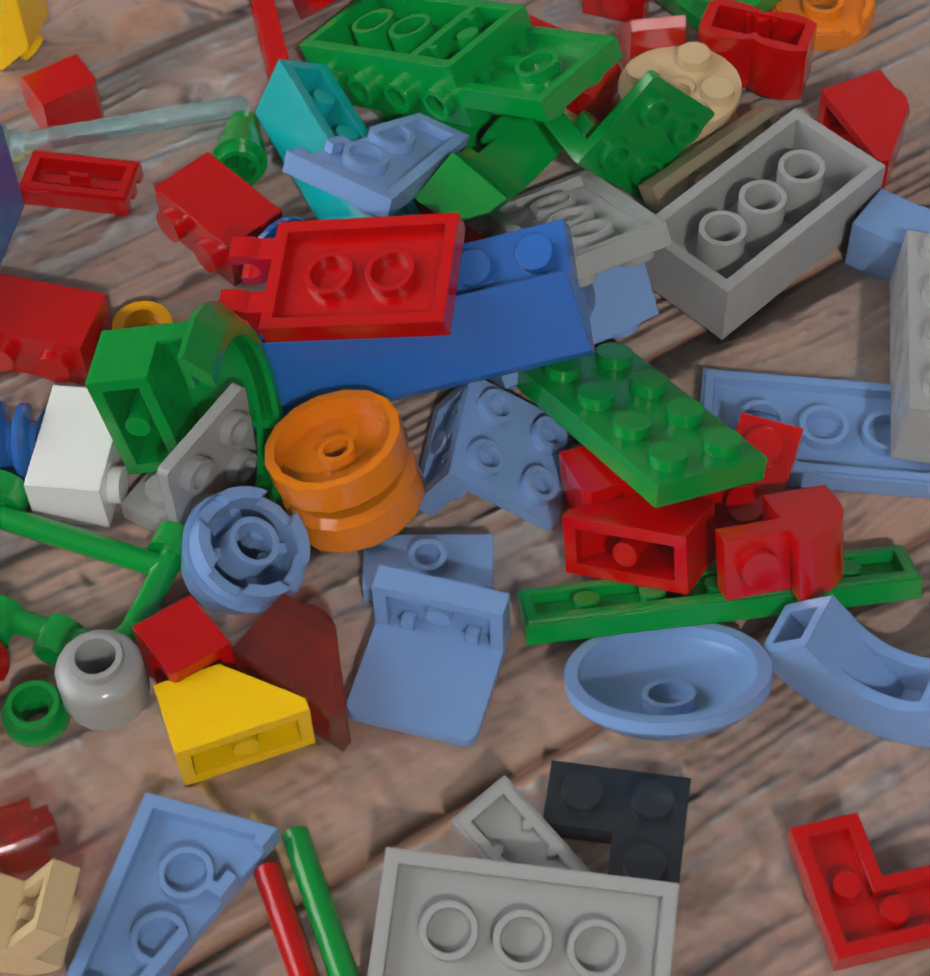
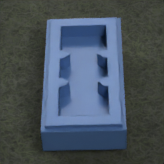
M493 534L394 535L374 547L364 549L363 601H373L371 586L379 564L400 569L415 567L435 577L462 583L482 582L494 588Z

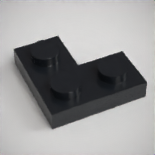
M552 760L543 818L561 838L611 844L607 873L609 875L680 883L691 778Z

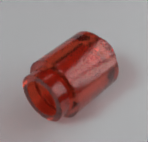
M26 796L0 806V873L16 877L45 866L53 859L50 848L62 844L49 805L45 804L35 808L31 797Z

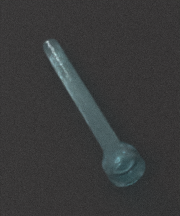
M237 95L19 132L18 127L6 128L5 123L2 124L14 166L15 161L24 160L23 154L32 153L33 150L46 151L228 120L230 115L236 111H249L250 104L245 97Z

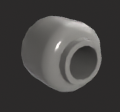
M96 629L78 635L67 643L57 657L54 676L67 713L79 725L91 730H114L126 726L137 718L148 703L150 682L140 648L127 635L115 630Z

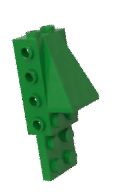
M356 0L299 44L307 62L327 64L352 106L368 108L384 122L416 113L424 114L468 134L467 147L470 146L477 153L485 148L480 144L482 137L502 115L533 119L536 122H549L556 119L565 112L568 104L587 88L599 83L604 76L603 74L623 58L617 36L532 26L525 5L485 0Z

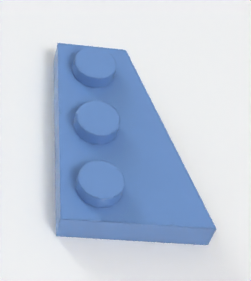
M416 113L371 126L368 137L351 141L343 135L326 139L324 150L310 153L303 146L287 150L282 172L353 204L358 211L365 215L373 217L393 216L417 195L452 152L459 153L466 149L469 135L424 114Z
M146 792L66 976H169L253 875V871L263 863L281 841L278 827Z

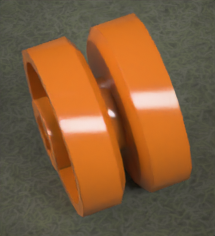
M343 389L312 398L295 407L276 424L265 444V466L275 488L283 498V505L287 514L290 517L295 512L299 515L307 530L310 545L321 551L349 553L378 545L398 534L416 516L425 496L424 476L414 452L408 446V435L399 412L388 398L369 390Z

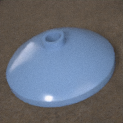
M712 623L591 638L579 646L569 657L564 669V683L567 698L572 706L596 725L628 737L649 741L674 742L716 733L745 719L768 697L773 685V665L768 652L755 639L733 628Z

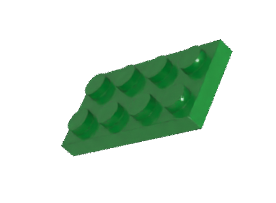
M603 343L594 349V355L518 372L517 388L655 508L764 479L767 456L623 343Z

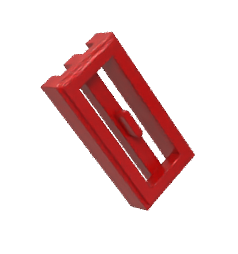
M33 150L19 187L24 204L129 216L132 208L130 199L135 200L138 192L136 183L141 184L143 171L141 162Z

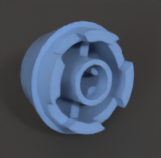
M238 486L211 495L202 500L192 510L185 523L181 553L183 580L192 596L203 606L214 612L224 615L268 612L287 603L302 584L306 564L310 559V541L307 530L296 512L290 517L278 504L263 497L268 491L262 488Z

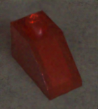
M284 593L232 647L237 670L306 698L314 733L344 752L351 744L336 625L332 618L320 607L311 603H307L304 606Z

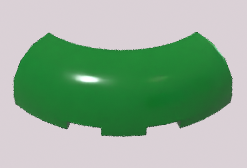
M502 115L482 137L480 144L485 147L482 151L477 153L468 146L459 153L452 152L414 198L437 214L459 212L462 220L469 221L493 214L525 189L563 150V146L543 122Z

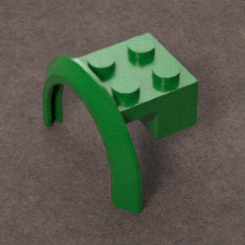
M207 301L194 309L188 321L101 331L85 386L129 474L157 472L160 464L232 383H236L246 389L252 427L257 429L258 464L255 487L268 491L263 497L279 506L281 505L282 497L275 488L265 466V444L275 425L283 419L281 399L268 353L260 337L250 325L225 304L219 301Z

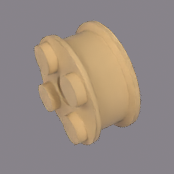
M687 42L680 46L649 50L630 60L619 77L618 97L620 101L647 71L654 70L706 103L714 111L713 118L704 126L699 137L687 145L672 163L738 119L736 108L742 91L739 74L730 62L710 51L703 43Z

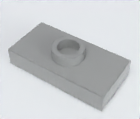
M505 775L451 820L453 830L480 859L591 872Z

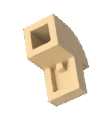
M53 858L26 881L0 873V972L40 975L62 968L69 936L76 925L81 909V898L74 895L81 868Z

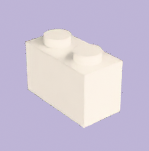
M53 385L23 485L33 514L69 525L110 528L116 504H120L127 496L128 470L87 388Z

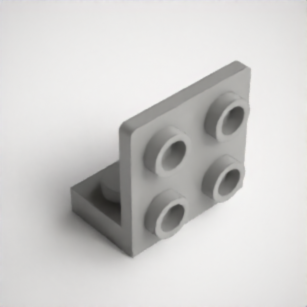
M232 383L160 464L157 472L147 473L120 503L124 518L152 533H155L159 524L164 521L185 525L192 510L202 500L232 487L246 486L251 481L257 470L258 455L246 389Z

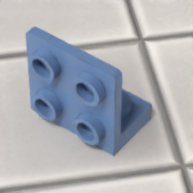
M486 380L457 386L434 407L420 466L424 476L425 496L418 510L433 517L453 499L460 500L468 491L545 530H550L558 524L563 499L559 452L572 449L574 437L542 409Z

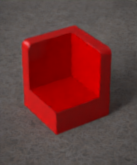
M191 595L132 626L146 671L155 684L167 680L177 683L206 666L211 667L217 664L238 671L231 643Z

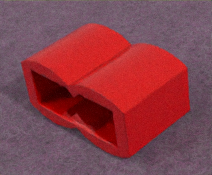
M710 0L699 25L698 42L705 44L710 51L722 56L733 65L741 79L742 88L748 87L753 92L774 100H799L811 71L817 24L804 16L782 11L762 12L760 9L740 1Z

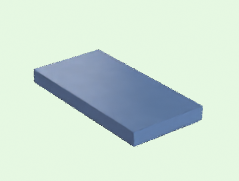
M703 368L700 403L732 430L736 431L741 412L803 428L802 442L788 486L807 488L826 485L829 490L930 499V464L891 458L890 384Z

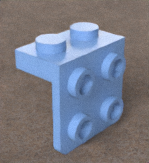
M379 564L371 586L375 625L347 699L349 717L356 722L461 747L474 745L479 738L511 637L510 593L498 591L482 582L462 583L435 577L415 567L400 569Z

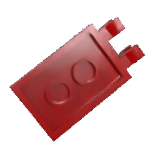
M459 212L278 222L275 238L261 239L254 236H232L228 255L233 265L244 264L241 279L245 285L266 283L265 291L251 292L243 289H221L219 302L225 304L250 325L257 335L261 333L266 342L450 336L466 227Z

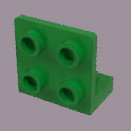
M649 70L602 123L585 110L576 115L567 109L558 118L543 123L576 164L640 198L642 194L638 186L669 166L687 145L694 142L701 134L704 126L713 118L714 111L706 103L654 70Z

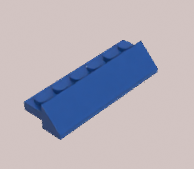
M564 219L463 244L450 336L266 342L262 334H258L265 346L275 373L283 418L295 407L316 396L343 389L369 390L388 398L391 402L595 354L586 294L579 287L571 228ZM252 427L253 433H257L256 427Z

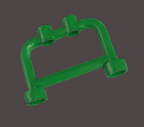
M0 469L1 531L147 576L124 621L118 628L114 629L127 635L138 645L132 626L158 613L178 572H182V537L185 525L172 521L161 522L148 545V549L26 512L30 503L23 486L25 481L13 473ZM0 595V640H2L6 649L10 646L15 635L34 640L35 643L31 648L32 653L42 662L56 667L57 657L65 645L78 635L91 631L84 629L79 622L69 616L60 613H52L49 617L25 610L17 601Z

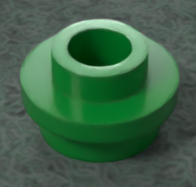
M31 680L16 686L9 693L1 715L2 724L9 738L15 743L26 747H40L52 743L66 731L71 720V716L65 709L58 688L40 680ZM36 713H48L40 720L27 722Z

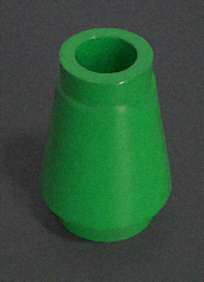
M240 110L230 115L212 155L251 186L266 172L268 159L258 117L250 111Z

